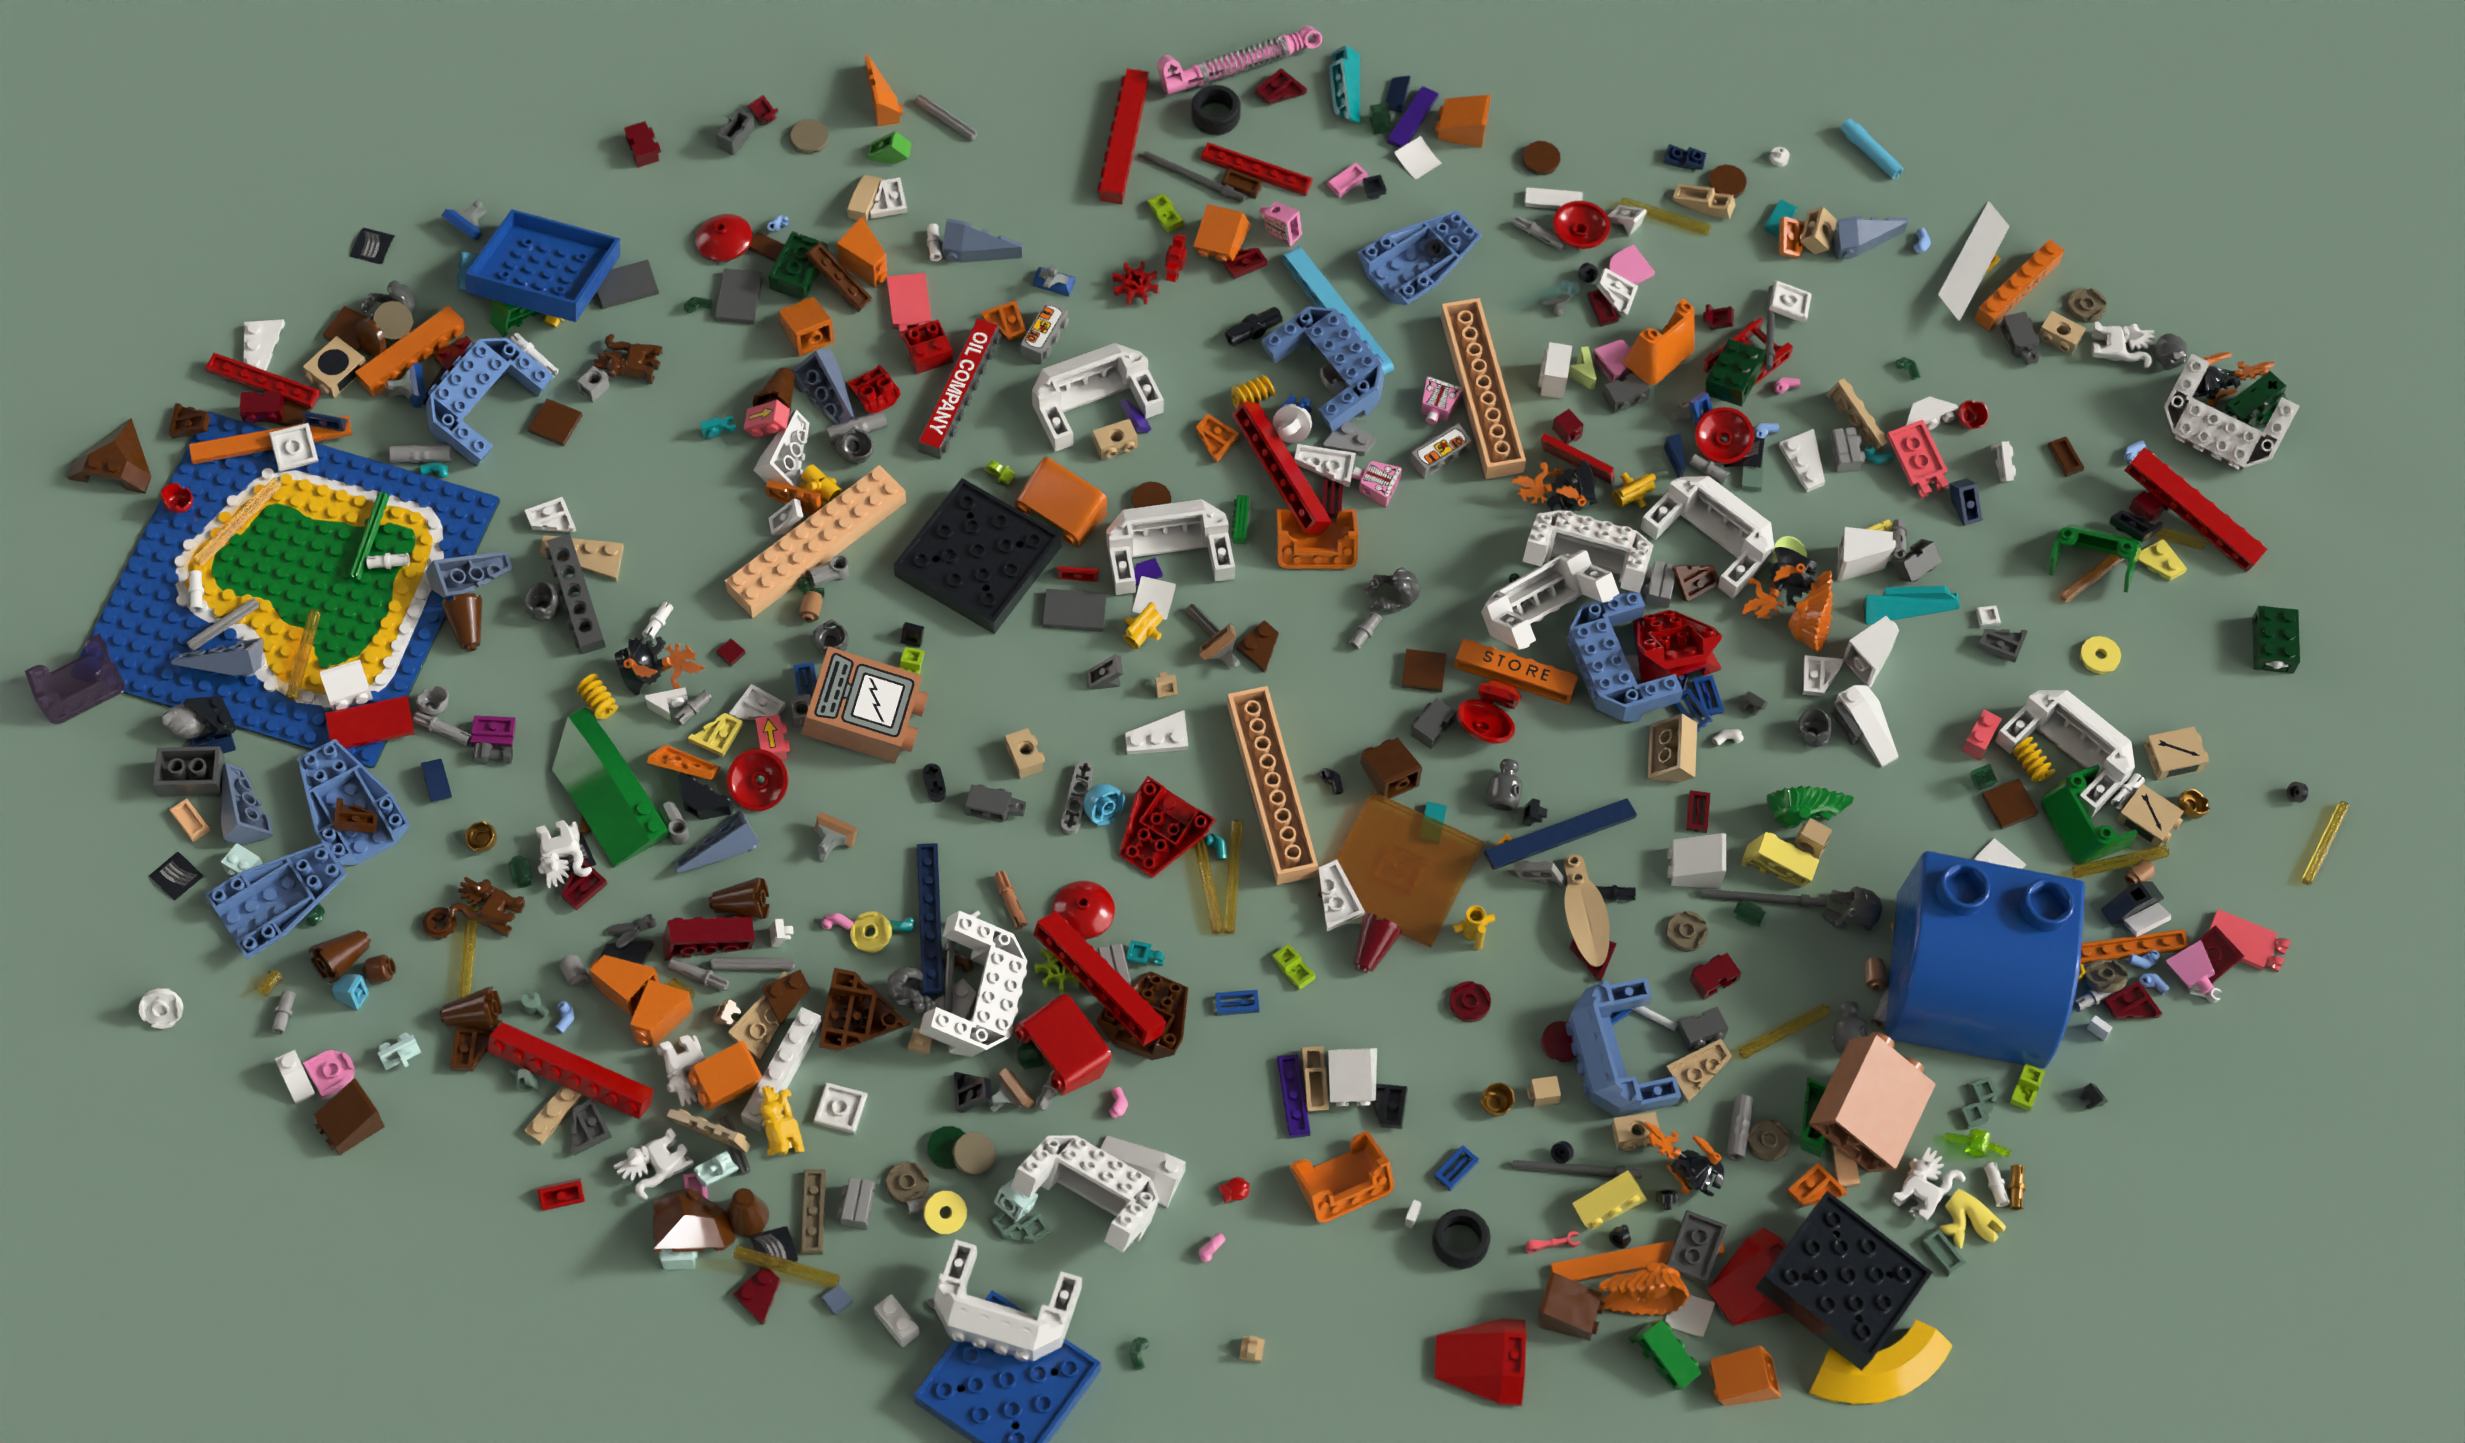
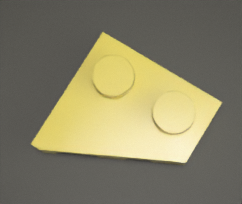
M2164 539L2143 549L2138 558L2139 562L2148 566V570L2158 573L2168 581L2184 574L2187 570Z
M724 713L717 717L714 722L703 726V730L697 734H691L688 737V741L724 757L742 728L743 721Z

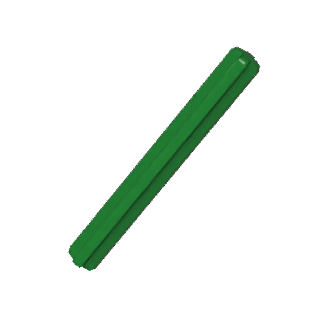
M379 492L377 494L349 572L351 579L359 580L361 578L367 556H369L389 500L386 492Z

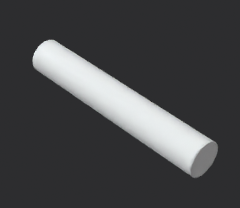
M1644 1006L1632 1008L1633 1011L1672 1031H1675L1678 1026L1677 1023Z

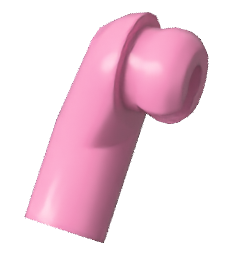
M1782 377L1775 383L1774 391L1777 394H1783L1788 388H1799L1800 379Z
M840 913L825 915L821 925L827 930L832 925H839L849 931L854 922Z
M1121 1087L1111 1091L1115 1103L1109 1109V1114L1114 1119L1122 1116L1128 1107V1102Z
M1217 1233L1199 1249L1198 1256H1200L1202 1262H1209L1212 1259L1211 1254L1225 1242L1223 1234Z

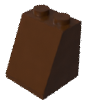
M1398 737L1393 740H1385L1381 745L1375 748L1369 747L1361 753L1360 763L1383 802L1419 786L1422 767Z
M356 1078L351 1080L314 1114L317 1120L314 1123L320 1134H326L328 1137L325 1140L332 1151L336 1149L339 1155L385 1127L378 1110Z
M1551 1272L1539 1311V1328L1591 1341L1592 1334L1596 1335L1599 1327V1322L1596 1321L1598 1314L1602 1315L1605 1302L1602 1301V1293Z

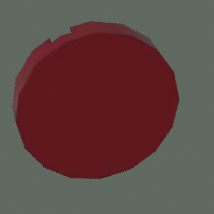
M1473 981L1461 982L1453 988L1450 994V1010L1456 1018L1463 1022L1472 1023L1480 1021L1486 1017L1490 1010V994L1481 984L1474 983Z
M1557 1021L1548 1025L1541 1037V1046L1549 1058L1563 1063L1570 1062L1577 1058V1055H1573L1571 1048L1573 1040L1567 1034V1022Z

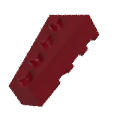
M740 915L734 918L717 916L709 919L695 917L693 919L673 918L668 920L662 937L664 961H669L672 959V956L682 955L683 959L691 958V954L702 952L704 956L712 955L720 949L724 953L752 949L755 941L752 917Z

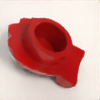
M1234 1177L1225 1185L1218 1186V1190L1226 1204L1229 1201L1247 1198L1250 1192V1184L1244 1178Z

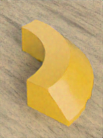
M1915 1320L1911 1329L1901 1340L1887 1349L1878 1351L1862 1371L1833 1348H1829L1809 1394L1835 1403L1845 1402L1850 1403V1405H1857V1403L1877 1404L1898 1396L1901 1397L1913 1391L1933 1375L1946 1359L1952 1344L1936 1328Z

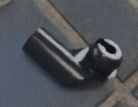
M1328 768L1321 769L1319 776L1323 781L1332 785L1333 794H1342L1343 787L1340 775Z

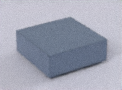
M840 1284L822 1296V1300L834 1315H837L853 1303Z

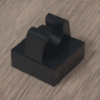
M1381 174L1363 178L1362 183L1368 198L1371 197L1372 200L1378 199L1380 195L1386 194V187Z
M905 622L902 628L901 643L920 648L923 641L924 627Z
M1532 798L1524 806L1522 824L1531 826L1534 822H1542L1543 818H1547V809L1540 806V800Z
M2089 1083L2085 1086V1090L2079 1096L2081 1100L2090 1097L2091 1102L2086 1106L2088 1109L2103 1106L2108 1102L2094 1083Z

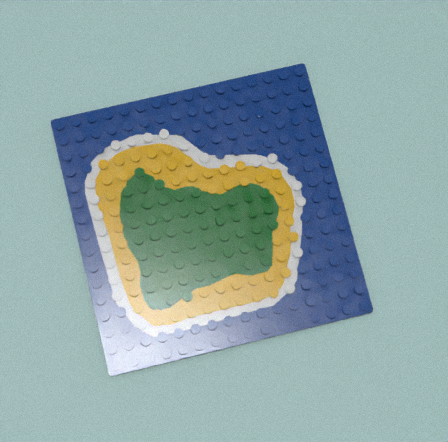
M207 412L210 415L207 432L194 434L190 444L270 429L243 423V421L213 412ZM315 442L314 445L319 462L281 472L278 470L274 450L193 464L190 447L188 446L169 484L178 483L182 488L188 487L194 498L193 505L188 511L176 514L166 510L162 500H160L71 675L75 679L171 708L184 703L187 698L222 696L237 728L314 750L330 742L325 713L333 711L320 671L360 659L373 699L368 700L364 704H356L348 708L403 696L409 697L446 618L441 602L444 599H447L448 602L453 600V597L444 598L431 589L425 571L433 560L475 555L497 510L500 499L495 495ZM379 492H386L389 500L369 556L385 555V553H390L391 555L408 553L410 565L395 566L391 569H386V567L368 569L366 561L361 578L359 580L351 579L349 572L377 494ZM193 570L202 572V587L204 588L202 612L190 611V595H188V588L190 587L189 572ZM254 598L258 602L259 608L196 649H205L206 652H209L210 649L219 645H224L225 648L236 645L238 641L262 638L261 668L255 672V675L250 677H243L242 675L233 676L173 665L171 663V660L178 654L192 652L187 645V641L250 599ZM388 740L346 750L363 766L374 768Z

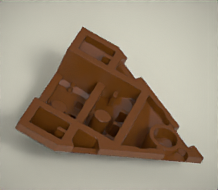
M132 418L74 460L68 479L88 483L90 476L121 481L126 490L146 493L152 476Z
M834 968L820 1034V1048L842 1051L911 1024L906 1018L903 1019L895 1011V1008L878 992L863 982L856 972Z
M686 1188L668 1192L653 1203V1239H655L653 1252H661L662 1249H671L672 1252L704 1251L705 1248L723 1251L736 1240L726 1211L696 1190Z

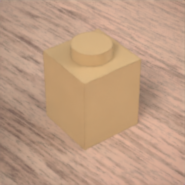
M1557 1076L1531 1080L1530 1087H1527L1528 1099L1533 1101L1534 1107L1559 1103L1561 1093Z

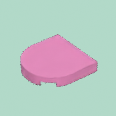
M1634 244L1616 253L1610 260L1609 270L1635 285L1655 275V271Z
M327 1050L303 1062L306 1071L323 1100L343 1089L354 1076L353 1062L344 1052Z

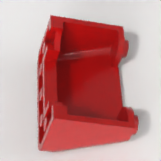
M1067 994L1056 997L1019 1022L1013 1030L1019 1041L1028 1043L1032 1040L1054 1069L1051 1084L1061 1096L1100 1079L1111 1061L1109 1047L1073 999Z

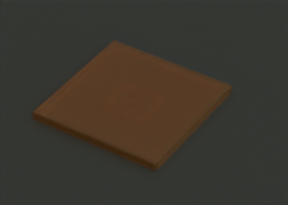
M1372 791L1336 860H1338L1365 913H1372L1377 915L1379 919L1383 920L1385 918L1401 927L1402 935L1431 948L1484 845V841ZM1320 889L1318 896L1322 898V893Z

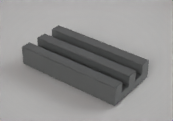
M1841 702L1835 703L1831 715L1853 746L1859 742L1862 732Z

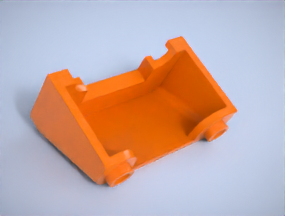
M1684 298L1675 306V312L1661 331L1663 335L1655 329H1645L1639 334L1623 362L1627 368L1649 385L1658 384L1689 358L1695 349L1694 308Z
M1044 457L1015 500V508L1024 514L1029 515L1032 511L1039 514L1063 530L1064 540L1068 544L1079 548L1107 516V497L1102 491L1052 459Z
M1277 509V561L1281 567L1287 569H1349L1357 564L1359 535L1356 509L1339 511L1336 516V522H1332L1321 535L1305 534L1298 522H1296L1290 509Z
M1368 1130L1355 1135L1351 1139V1151L1313 1167L1312 1163L1307 1159L1290 1164L1292 1174L1318 1222H1329L1383 1198L1393 1191L1394 1180L1390 1161Z

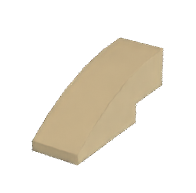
M864 175L861 178L847 209L848 218L859 220L861 217L867 222L870 211L875 203L876 194L879 192L882 178Z
M1678 184L1672 197L1673 201L1687 208L1725 219H1730L1736 205L1733 195L1715 193L1714 188Z
M1324 1046L1302 1047L1301 1055L1307 1111L1329 1110Z

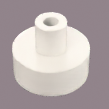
M1783 147L1774 148L1770 154V162L1777 167L1785 166L1790 156L1788 150Z

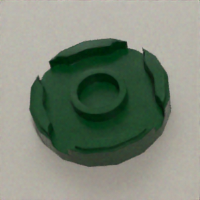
M944 1126L937 1129L930 1136L927 1143L928 1155L933 1163L944 1169L956 1168L952 1149L955 1142L966 1133L954 1126Z

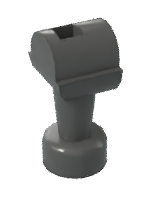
M476 743L473 762L485 765L490 759H502L503 763L511 764L513 760V747H504L502 751L493 749V746L489 743Z

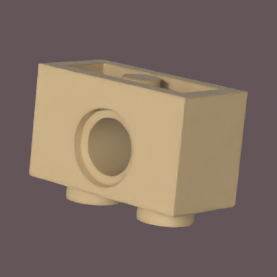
M1824 207L1808 211L1800 242L1813 254L1829 250L1837 219Z
M2051 311L2043 323L2038 337L2043 342L2049 343L2061 351L2072 355L2080 343L2086 328Z
M1130 419L1093 430V442L1101 460L1113 458L1117 454L1131 452L1138 448V436Z
M1028 728L1005 736V745L1020 779L1043 771L1044 755L1042 751L1038 752L1036 736L1034 734L1031 735ZM1024 751H1029V752H1030V753L1027 754V755L1022 754V752H1024Z
M1810 818L1807 824L1803 823L1797 833L1798 836L1794 841L1797 844L1796 848L1812 854L1814 858L1819 860L1827 846L1832 829Z
M1656 1112L1614 1118L1611 1127L1617 1150L1630 1151L1638 1146L1653 1147L1649 1141L1650 1139L1647 1137L1650 1131L1643 1124L1649 1122L1659 1128ZM1638 1130L1642 1135H1634L1632 1131Z

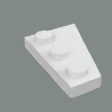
M284 319L244 322L245 364L267 370L273 355L274 346L278 343L281 329L285 326Z
M1814 429L1779 443L1780 450L1806 492L1824 486L1825 479Z

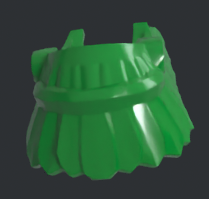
M1801 785L1797 788L1792 786L1790 789L1784 787L1783 790H1776L1775 793H1769L1766 796V800L1774 814L1773 819L1785 829L1798 827L1800 823L1810 820V818L1828 821L1851 805L1854 797L1844 795L1842 792H1829L1826 788H1812L1811 786L1804 788Z

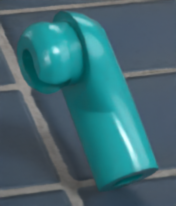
M1873 446L1865 448V458L1875 464L1893 461L1891 451L1879 454L1875 452L1876 449Z

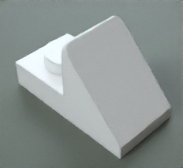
M1618 205L1608 217L1612 223L1623 224L1627 234L1630 236L1641 225L1647 211L1645 208Z
M791 500L769 517L772 535L787 534L801 524L803 513L800 500Z
M686 687L645 695L648 709L668 721H671L670 707L679 708L688 702Z

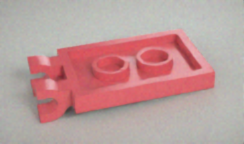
M925 273L887 277L893 328H899L900 340H904L902 331L907 330V327L919 326L932 321Z
M1924 420L1887 433V437L1911 487L1917 485L1920 499L1927 497L1928 493L1932 491L1928 483L1935 481L1937 492L1946 489L1945 487L1949 483L1944 474L1948 470Z
M2217 909L2210 929L2216 925L2244 955L2240 962L2262 971L2267 966L2278 972L2284 958L2273 955V952L2276 950L2285 955L2291 941L2284 938L2277 939L2276 932Z

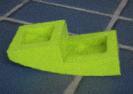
M1164 193L1147 200L1155 217L1167 233L1184 226V220L1174 210L1173 203Z
M905 647L900 660V669L920 674L925 650Z
M1289 944L1272 955L1277 965L1299 991L1316 979L1315 973L1302 961V957Z
M2025 1063L2009 1104L2029 1112L2046 1071Z

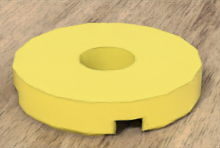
M2096 636L2085 641L2080 651V659H2082L2086 669L2101 675L2112 672L2117 668L2120 663L2121 652L2117 644L2111 639ZM2101 652L2105 655V658L2100 659L2095 653Z
M869 911L859 915L850 928L852 943L865 953H876L882 950L889 943L892 936V927L889 920L876 911ZM871 927H874V935L871 937H867V930Z
M941 1190L934 1193L927 1199L923 1208V1217L926 1224L931 1230L939 1234L956 1232L963 1226L967 1217L965 1201L952 1191ZM944 1206L950 1208V1215L947 1218H942L939 1214L940 1209Z

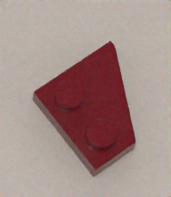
M584 859L581 868L591 867L592 872L585 877L576 875L574 871L571 872L568 883L561 893L562 898L575 911L608 884L607 880Z

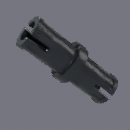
M1612 885V887L1596 886L1603 899L1635 901V887H1617V885Z

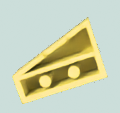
M1765 832L1747 845L1741 865L1745 867L1748 864L1760 868L1759 872L1765 874L1767 870L1778 874V879L1804 887L1813 880L1819 860L1814 858L1812 854L1799 850L1792 843L1784 842L1775 834Z
M1627 1170L1572 1204L1589 1230L1600 1227L1605 1221L1615 1218L1648 1200L1635 1178Z

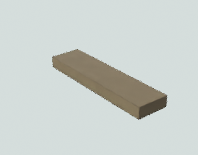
M804 1170L801 1255H823L826 1170Z

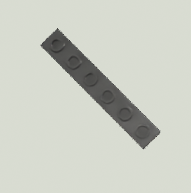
M570 533L547 540L549 548H546L545 551L548 560L553 559L554 565L551 566L554 578L558 577L560 582L556 586L559 595H564L565 601H562L565 613L569 612L571 617L567 621L570 630H575L576 636L573 637L576 649L580 648L582 654L605 648L606 645ZM562 557H568L565 561H559ZM568 574L573 575V577L570 579L564 578ZM573 592H579L577 596H570ZM580 609L584 610L582 614H575ZM585 627L590 628L587 632H581Z

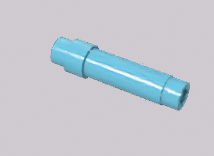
M1851 118L1843 123L1840 130L1845 134V137L1853 145L1859 147L1892 179L1897 178L1902 173L1904 168L1867 134V131L1859 123L1856 124Z

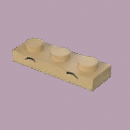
M562 1086L526 1127L525 1133L543 1145L584 1095Z

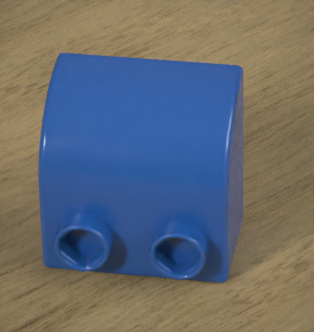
M1931 851L1923 852L1897 892L1885 1035L1895 1041L2021 1065L2027 1063L2037 1068H2046L2061 1043L2075 999L2081 961L2085 883L2077 879Z

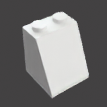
M1845 527L1838 546L1837 581H1844L1884 570L1887 562H1891L1892 552L1895 551L1896 540H1893V532Z
M1887 616L1849 640L1843 657L1844 662L1869 688L1872 687L1892 651L1899 632L1896 623Z
M1726 833L1673 839L1672 846L1668 847L1667 859H1671V866L1668 865L1667 878H1671V886L1720 889L1726 873Z
M1377 1048L1328 1050L1330 1102H1336V1106H1349V1102L1357 1101V1105H1370V1101L1376 1100Z

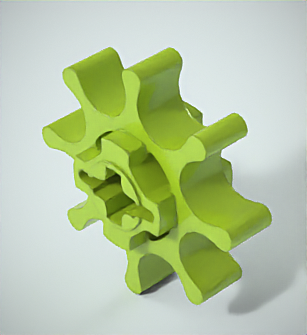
M1045 948L1041 949V956L1046 958L1047 962L1045 964H1035L1034 971L1036 973L1045 972L1048 975L1042 980L1043 988H1046L1051 982H1057L1060 985L1059 993L1063 994L1064 984L1068 981L1074 982L1077 987L1081 986V983L1063 964L1062 973H1060V961L1053 954L1048 953Z

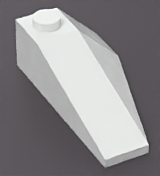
M794 410L788 418L787 429L777 433L754 468V471L766 483L772 480L798 487L803 473L801 466L802 461L805 460L803 450L804 444L807 443L809 422L797 410Z
M1854 685L1839 693L1835 703L1841 702L1862 732L1861 742L1882 768L1898 759L1899 756L1882 707L1867 685Z
M1107 1135L1100 1149L1151 1178L1159 1198L1158 1204L1167 1208L1185 1173L1186 1162L1167 1153Z

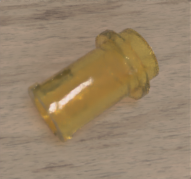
M276 969L268 971L266 978L256 988L266 997H268L278 982H282L281 978L283 975Z
M677 978L671 979L668 983L669 986L688 991L691 1000L693 999L695 992L691 986L687 987Z

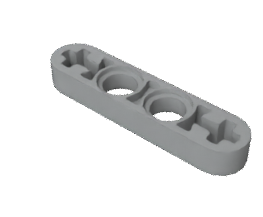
M1087 760L1079 761L1074 770L1061 819V829L1066 835L1076 834L1082 821L1084 798L1090 790L1094 775L1093 764ZM1087 768L1088 771H1086L1084 779H1082L1081 770ZM1076 785H1083L1086 789L1084 792L1078 793L1074 790V787ZM1072 803H1079L1081 808L1073 811L1069 806ZM1070 816L1074 817L1073 825L1071 828H1068L1067 824H1069Z

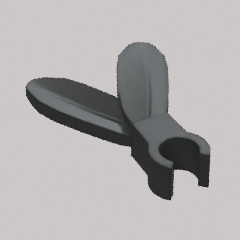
M647 914L644 918L637 920V923L616 924L607 928L609 934L624 933L617 940L616 947L626 946L640 931L654 928L657 923L652 914Z

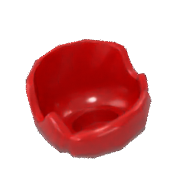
M1967 400L1959 405L1957 418L1964 428L1978 429L1987 423L1989 413L1982 401Z
M178 483L166 485L161 491L163 506L169 512L176 514L184 513L193 505L194 498L188 487L182 488Z

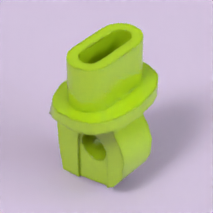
M993 460L984 469V471L996 477L998 483L1002 481L1007 485L1011 483L1016 475V472L1009 469V465L1004 468Z

